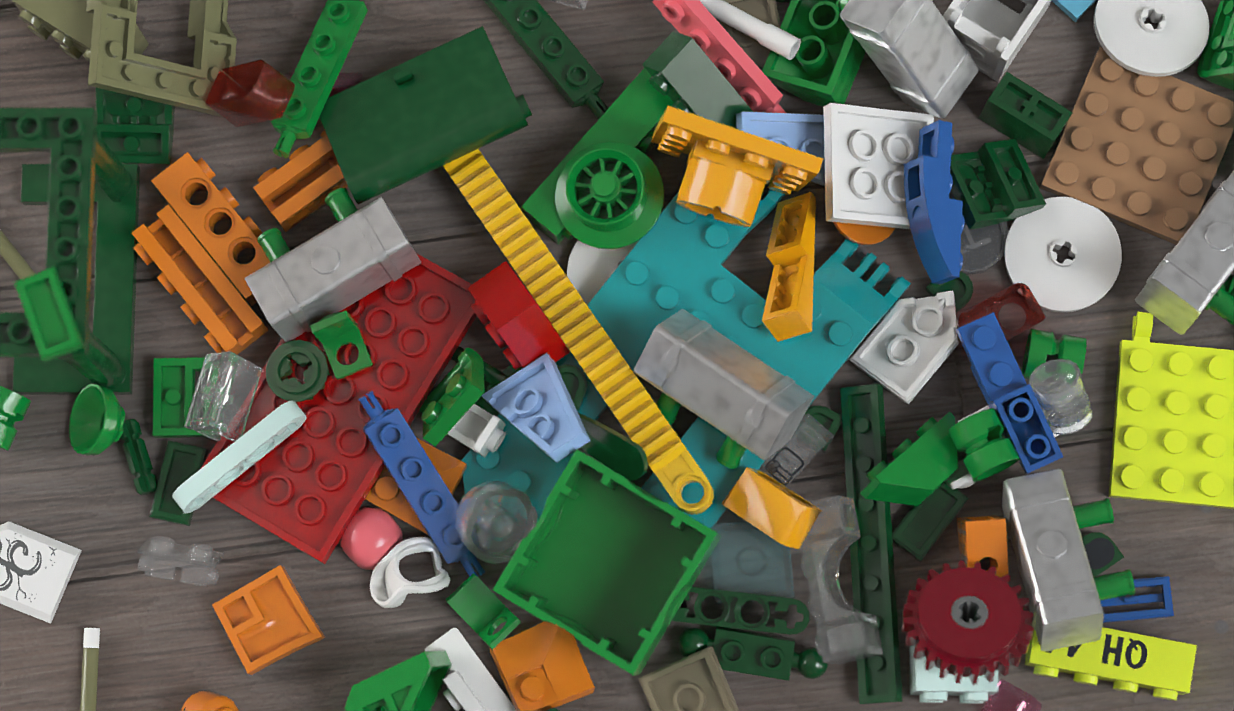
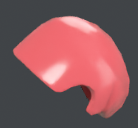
M363 507L357 511L340 539V545L345 554L358 567L365 570H374L376 565L397 544L403 541V533L394 518L380 508Z

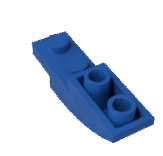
M942 120L919 129L918 158L904 164L905 202L914 243L932 283L939 285L959 278L963 265V256L960 252L961 234L965 225V219L962 215L963 201L949 198L953 185L950 166L951 155L954 150V138L952 137V123Z
M994 312L957 328L956 332L972 365L970 369L989 408L996 409L1005 427L1003 435L1005 438L1011 439L1020 458L1019 463L1025 473H1030L1063 458V454L1030 384L1027 385Z

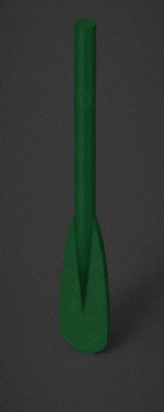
M458 346L451 360L458 363V356L464 349ZM483 361L485 381L496 386L509 378L506 374ZM578 413L590 439L588 443L580 447L581 449L628 480H636L646 473L648 467L647 456L637 443L613 429Z

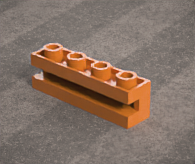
M325 130L320 135L321 139L310 147L303 145L295 150L289 157L290 161L279 169L274 167L263 173L258 179L259 184L253 187L285 232L326 203L325 198L329 193L339 188H348Z
M168 204L156 213L159 219L153 224L146 227L143 223L132 232V235L139 242L133 248L147 266L154 261L162 273L157 276V279L169 294L172 295L178 291L186 301L180 307L195 325L202 321L209 330V333L204 338L219 355L225 350L233 359L269 330Z

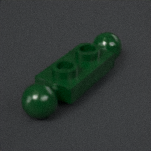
M717 626L715 639L708 638L707 634L699 628L686 629L678 639V648L684 657L708 647H713L722 670L789 681L791 668L798 669L799 673L805 678L816 679L821 677L828 667L827 656L819 648L808 647L800 653L794 652V638Z

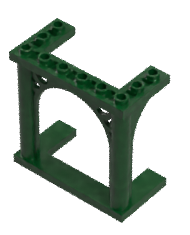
M0 108V152H50V164H22L21 203L23 205H48L46 269L51 267L57 269L85 346L44 362L41 360L25 312H0V357H14L13 392L20 395H78L89 384H98L110 388L115 395H132L137 252L133 247L138 243L132 232L138 228L140 167L138 164H122L96 131L97 111L94 108ZM94 205H97L92 333L89 328L93 208Z

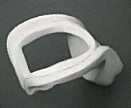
M427 537L406 539L397 544L376 565L371 575L370 592L378 605L383 608H395L404 602L407 594L430 593L448 587L450 577L447 571L441 568V557L432 539ZM430 552L436 574L435 577L422 582H412L406 580L401 575L399 562L403 557L413 553Z

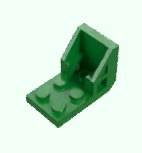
M422 652L353 685L345 705V710L431 711L444 684L443 679L447 677L452 666L447 652Z

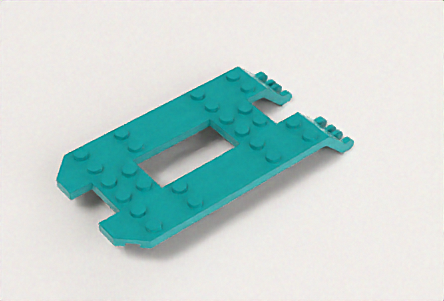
M770 189L768 195L762 201L760 200L752 225L750 227H741L715 220L712 214L703 216L676 203L677 193L660 214L654 227L638 241L587 306L632 371L655 327L684 309L699 320H705L711 324L714 330L782 375H787L795 380L797 385L814 395L810 403L811 405L868 333L901 298L911 283L902 276L898 277L890 287V291L883 297L873 288L887 275L890 266L883 262L872 276L864 282L861 278L875 262L877 256L872 252H868L859 263L860 266L854 272L850 271L843 263L855 253L859 245L846 239L838 250L814 273L812 332L777 342L762 322L766 300L724 268L722 264L743 238L776 207L785 194ZM570 351V353L555 362L556 366L574 365L584 373L587 381V391L581 408L577 412L597 421L608 405ZM499 413L497 417L506 424L503 429L506 435L499 448L494 453L489 451L485 458L470 449L461 460L467 464L463 473L467 517L497 541L501 540L523 511L536 522L539 521L549 494L574 454L572 452L556 463ZM698 417L680 440L711 483L714 490V499L706 511L700 514H685L712 529L728 509L721 503L741 477L747 467L759 470L765 461L746 449L737 468L731 469L723 466L717 461L715 455L720 450L727 435ZM653 473L641 488L682 511L675 504L655 473ZM696 482L687 484L682 490V498L689 504L699 502L704 495L703 486Z

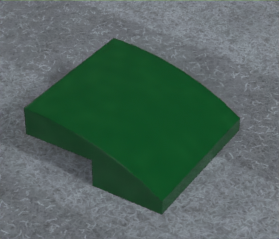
M96 88V131L120 162L171 164L175 106Z
M1016 139L984 143L978 151L951 155L950 174L953 178L951 192L955 200L963 201L962 215L969 230L1006 222L1042 209L1046 205Z

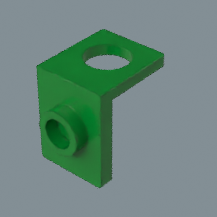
M347 311L329 314L319 322L310 325L312 333L323 344L337 380L373 365L359 327ZM345 344H353L359 350L358 359L351 365H342L337 359L339 348Z
M474 573L446 599V602L491 649H494L521 623ZM506 622L504 627L499 632L492 635L494 630L500 624Z

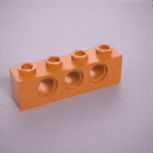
M187 152L153 178L151 182L252 306L257 300L244 278L270 263L263 248L257 242L262 231L250 216L242 220L234 209L240 204L226 187L219 191L212 183L211 179L216 175L201 157L195 161ZM198 190L208 191V198L203 204H190L193 193ZM222 219L231 220L232 226L227 233L222 235L214 233V226L218 221ZM252 248L256 251L255 258L250 263H237L238 254L243 249Z

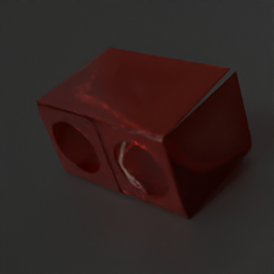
M260 59L223 68L222 70L227 75L219 70L206 99V104L236 127L282 118L295 89V84L271 65Z
M1015 283L962 312L957 319V328L994 312L1008 342L1038 326L1047 317L1030 288L1026 284ZM1015 303L1024 309L1026 321L1021 328L1008 330L1001 325L999 311L1006 304Z

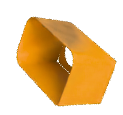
M749 467L744 470L741 477L721 503L775 541L795 549L801 547L821 512L820 508L768 474Z

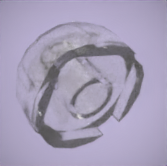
M502 481L483 482L471 488L462 497L456 510L455 527L460 541L479 560L491 564L503 563L511 560L512 557L510 555L515 553L521 541L535 527L538 514L536 508L532 506L530 498L518 487Z

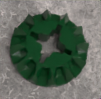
M303 340L289 341L279 346L271 354L266 366V379L270 389L279 398L286 401H295L296 404L304 400H313L314 395L320 390L325 389V381L327 375L330 374L323 352L314 344ZM291 359L301 367L309 366L303 372L305 384L299 382L295 377L288 379V376L293 373Z

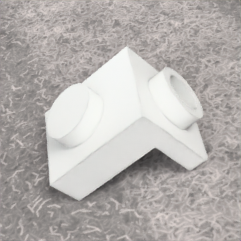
M474 404L447 434L485 458L489 451L494 453L503 442L506 435L503 429L506 424L497 416H493Z

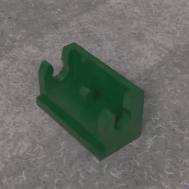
M1006 72L987 100L978 119L1010 139H1016L1018 144L1044 159L1073 112L1009 72Z

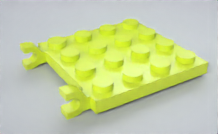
M1137 312V315L1133 316L1132 341L1121 340L1119 346L1108 497L1234 509V350L1150 342L1153 327V315L1151 313Z

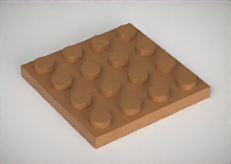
M1099 47L1040 188L1057 196L1071 197L1096 207L1110 218L1177 245L1198 218L1234 131V102L1170 75L1153 77L1131 72L1117 64L1107 55L1102 47Z

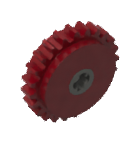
M959 561L958 568L951 569L948 563H944L941 574L930 569L927 581L919 578L916 582L915 590L909 591L907 603L904 604L902 631L907 632L906 645L915 646L913 657L915 659L926 657L925 669L927 671L937 667L940 669L939 678L943 679L949 673L955 675V683L960 684L962 677H970L972 685H976L978 677L983 675L989 682H992L996 670L1003 676H1006L1010 664L1018 666L1022 654H1027L1029 641L1032 639L1034 613L1028 611L1029 598H1020L1022 587L1020 585L1009 586L1010 575L1006 574L1000 578L995 575L996 567L994 566L986 571L981 569L980 562L976 561L972 568L966 567L964 561Z

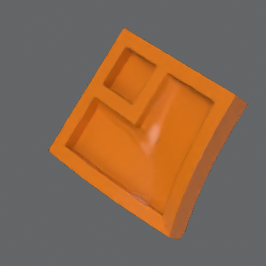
M417 438L453 495L467 464ZM385 466L365 500L428 535Z
M282 565L277 566L212 604L245 670L250 675L325 638L299 595L285 567Z
M544 621L517 635L502 640L494 649L490 648L491 656L516 711H547L550 708L553 709V707H558L594 693L595 686L588 673L575 637L556 624Z

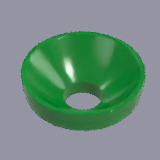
M89 384L82 389L74 402L69 420V438L73 449L79 454L99 455L109 448L113 442H117L123 434V423L126 418L125 411L110 388L98 384Z

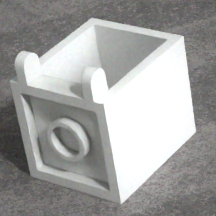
M953 0L943 17L962 45L968 48L979 71L999 82L1048 9L1051 0H1021L1027 4L1021 14H1018L998 0Z

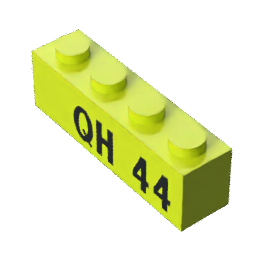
M1102 627L1101 638L1097 641L1049 651H1041L1036 630H1033L1032 639L1029 641L1025 665L1034 667L1033 674L1057 678L1058 672L1073 674L1074 682L1087 685H1097L1098 679L1114 682L1113 689L1137 693L1138 687L1152 689L1153 697L1177 701L1178 695L1190 693L1197 645L1104 627Z

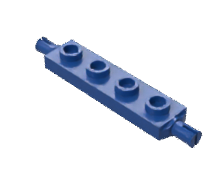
M373 391L365 394L370 403L365 396L360 397L358 401H360L370 417V420L363 428L364 433L445 562L449 564L460 561L469 577L473 573L476 574V572L480 576L484 574L485 570L473 553L482 543L399 409L383 410Z

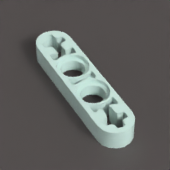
M291 400L282 404L182 483L173 493V499L184 513L195 511L300 428L306 420V415L295 401Z

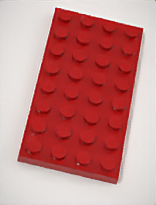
M419 254L417 255L422 263L402 274V277L396 281L388 282L340 311H347L356 321L372 360V366L337 380L323 344L315 337L312 331H306L291 340L310 342L323 352L330 373L325 381V389L320 390L314 395L313 400H304L297 403L306 415V420L300 428L212 497L323 564H326L350 521L356 515L385 467L363 431L370 417L358 399L365 396L370 403L365 394L373 391L383 410L398 408L410 426L477 317L470 306L476 302L468 290V287L472 284ZM281 338V340L279 341V343H278V345L276 346V348L274 349V351H275L279 346H281L282 344L286 343L282 338ZM345 344L337 352V359L342 365L353 364L359 356V350L353 344ZM291 359L293 373L288 376V379L295 377L299 382L305 384L303 372L309 366L301 367ZM267 362L202 467L276 408L288 402L279 398L270 389L266 379Z

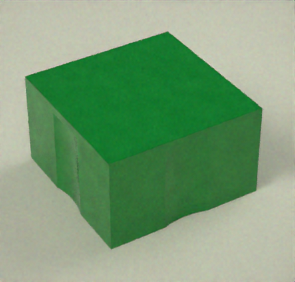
M576 449L549 494L539 521L521 541L494 586L493 591L537 618L567 630L585 647L628 673L638 675L641 674L722 536Z

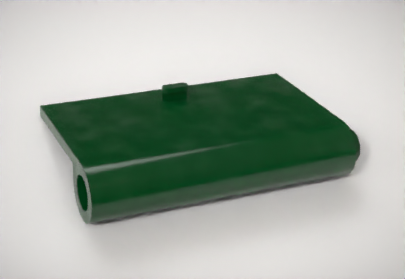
M481 26L329 97L321 112L320 119L345 181L356 203L359 205L529 126L526 118L532 116V113L523 94L515 97L486 31Z

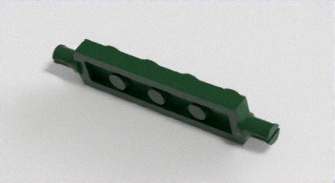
M484 0L572 108L586 104L597 120L606 112L608 107L598 96L604 83L603 79L537 0Z

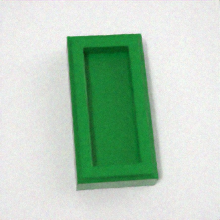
M51 267L14 282L42 361L47 362L85 347L56 268Z

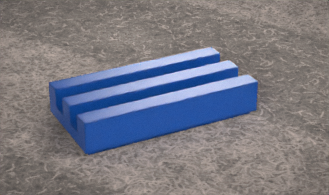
M1169 576L1133 579L1135 588L1161 586L1162 593L1115 597L1100 601L1102 607L1163 602L1164 609L1104 614L1103 623L1174 616Z

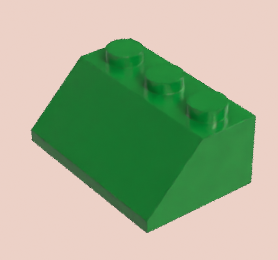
M791 0L780 29L801 39L799 50L791 60L770 51L762 72L773 84L806 102L822 107L830 103L845 104L865 55V49L853 37L849 28L841 19L840 12L836 8V0Z

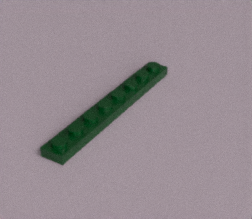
M869 384L840 388L859 704L903 702L890 502L865 499L860 494L871 482L866 475L882 460L888 464L883 385Z

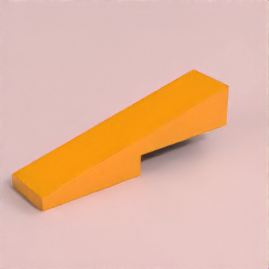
M812 192L778 202L766 253L774 268L762 322L777 342L812 332L816 198Z

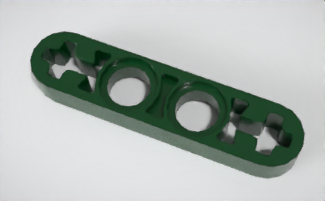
M691 587L684 600L691 601L690 593H698L694 604L696 617H688L690 609L679 608L672 620L793 635L799 634L807 628L810 621V611L802 601L793 598ZM709 596L719 597L724 604L723 614L717 619H709L702 613V602ZM750 600L758 601L764 609L763 618L756 624L747 623L741 616L742 606ZM769 602H777L778 605L775 611L787 612L790 605H796L797 612L803 614V621L796 622L795 627L791 629L787 628L786 620L774 619L775 627H768L767 623L771 615Z

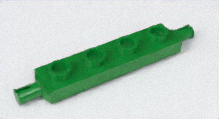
M327 0L271 121L275 130L281 134L273 149L274 154L277 156L288 158L296 139L311 137L368 10L364 2L359 0Z

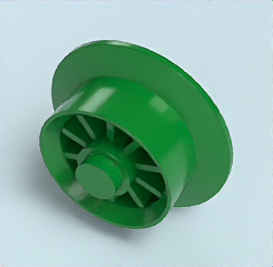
M618 142L599 143L577 153L563 168L556 185V209L564 227L578 241L598 249H618L639 241L654 227L663 208L664 185L656 165L639 149Z

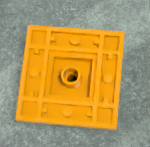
M667 106L651 142L659 144L657 150L675 157H680L681 152L689 155L686 163L688 166L677 195L676 203L703 216L712 214L715 220L741 227H750L752 225L764 187L768 182H770L768 188L787 195H790L792 190L798 192L818 175L823 158L671 106Z

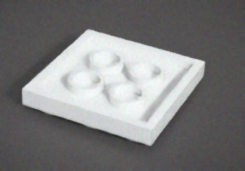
M836 103L824 106L826 221L910 229L905 202L904 164L918 158L919 129L933 123L934 116L931 114Z

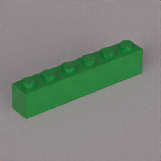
M645 68L521 206L526 218L558 245L564 238L568 240L573 238L562 224L555 203L557 181L569 160L583 149L604 142L628 144L645 154L656 144L651 142L655 128L667 106H671L674 102L668 95H662L650 84L649 79L651 75Z

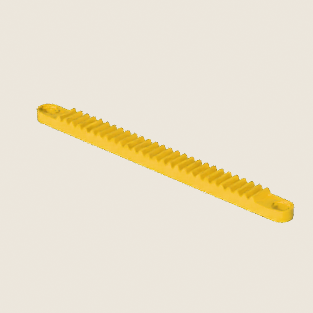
M477 149L443 165L633 442L637 443L644 450L648 465L675 504L688 514H700L706 511L714 499V490L711 483L480 150ZM696 482L701 484L704 489L702 499L695 504L686 503L682 498L683 488L689 483Z

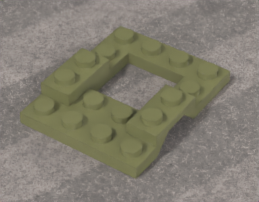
M87 0L86 12L94 14L88 86L219 117L231 115L237 38L227 24L228 0H190L187 38L195 40L193 67L134 53L138 0Z

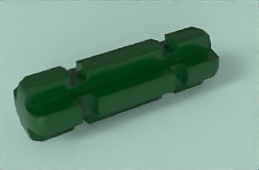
M128 419L123 423V434L120 439L125 442L122 446L130 472L136 477L133 479L136 491L140 495H147L156 491L158 483L156 476L151 473L153 467L145 441L140 438L142 432L139 422L135 419Z

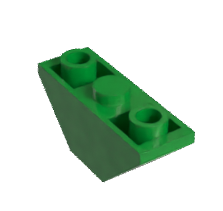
M948 412L938 422L934 417H931L917 430L916 434L920 437L917 441L912 443L909 438L906 439L891 453L895 458L893 462L888 465L882 460L866 475L871 482L860 494L869 500L919 506L958 469L957 448L948 432L956 424L954 415Z

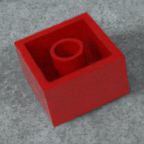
M507 261L468 287V290L476 300V302L470 305L483 325L491 321L485 328L500 349L508 345V348L502 352L515 370H518L520 367H526L546 353L555 362L570 353V350Z

